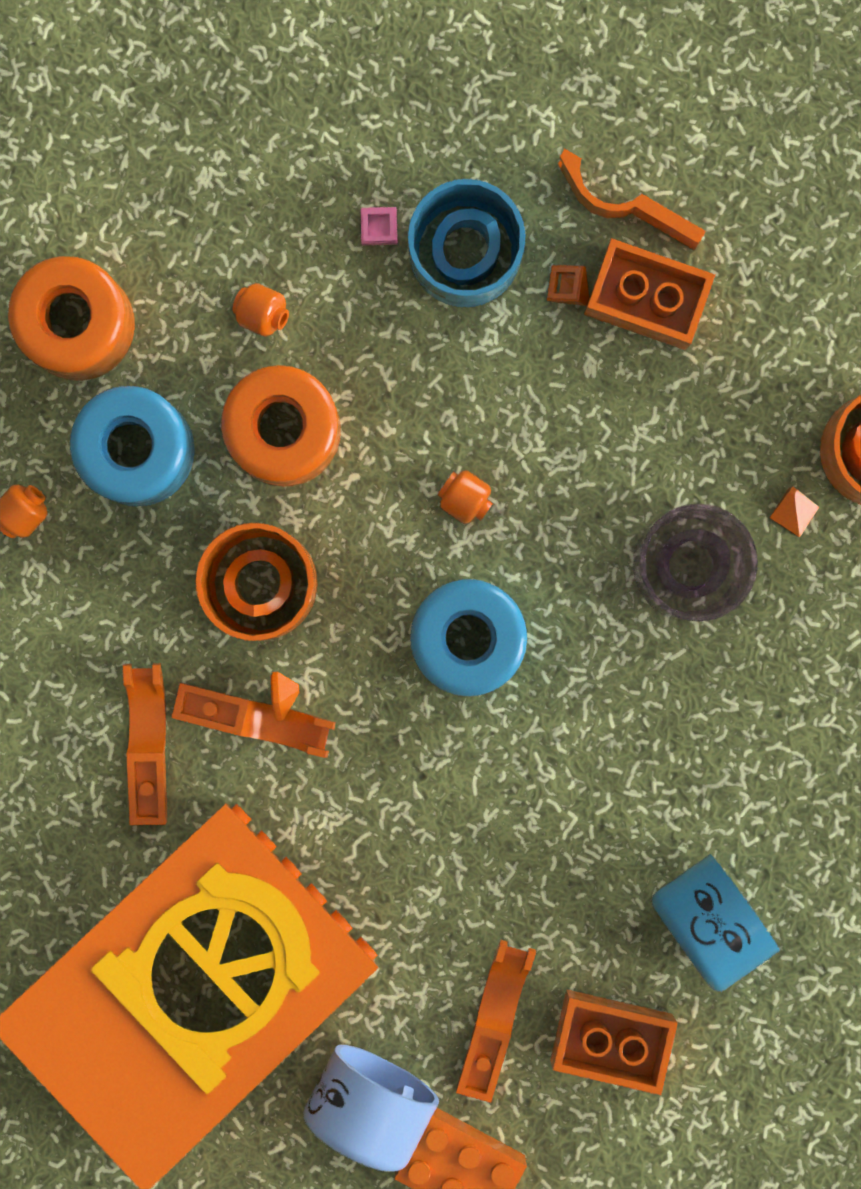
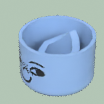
M337 1045L305 1106L304 1120L315 1136L338 1153L364 1166L380 1171L393 1172L405 1168L409 1163L439 1104V1098L424 1082L401 1067L364 1049L350 1045Z

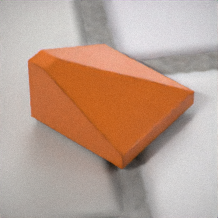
M551 265L547 301L587 306L589 290L586 267ZM559 274H562L560 290L557 293Z
M792 486L787 489L769 518L800 538L819 507Z
M277 671L272 672V675H270L271 701L275 719L283 721L300 692L299 684Z

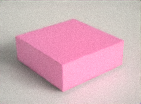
M397 207L361 208L362 246L398 245Z

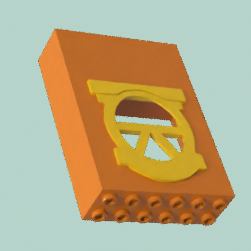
M226 803L0 1015L1 1041L139 1189H151L379 968L374 961L378 956L374 949L361 936L356 941L348 933L353 928L337 910L330 914L323 905L327 902L326 898L312 883L305 887L297 879L302 875L301 871L287 857L281 861L272 852L276 845L262 830L257 835L247 825L251 818L238 804L231 808ZM209 909H218V919L207 951L182 925V921L195 913ZM238 911L257 921L269 936L273 950L268 953L220 964L235 913ZM168 933L241 1010L247 1019L226 1030L196 1032L177 1025L164 1013L155 999L151 977L156 952ZM273 968L275 971L273 982L261 1005H257L232 978Z

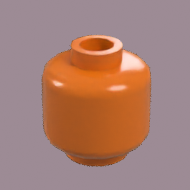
M259 283L242 288L236 295L233 303V313L236 314L238 325L261 336L267 337L272 335L277 329H283L289 318L284 295Z
M463 470L459 474L453 472L438 493V496L442 498L440 501L441 509L463 524L470 523L475 517L481 521L493 504L488 500L491 494V487L467 470Z
M22 485L10 486L0 498V531L10 538L29 537L48 515L47 507L44 504L46 500L44 494L32 485L27 487Z

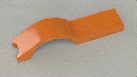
M564 148L560 155L558 166L578 201L591 213L605 218H622L633 214L695 250L704 236L705 230L643 194L633 201L622 204L605 203L599 200L583 184L580 172L582 158Z
M153 663L152 668H132V664H124L123 684L126 687L129 703V741L126 753L129 825H166V699L161 663Z
M180 683L171 717L238 736L278 743L322 758L328 757L329 751L325 750L329 730H334L336 722L291 709L283 721H277L271 704L252 701L185 683Z
M500 940L489 970L476 1023L456 1088V1093L490 1103L511 1038L521 991L529 971H531L536 954L535 949L529 948L528 951H523L507 946L508 942Z

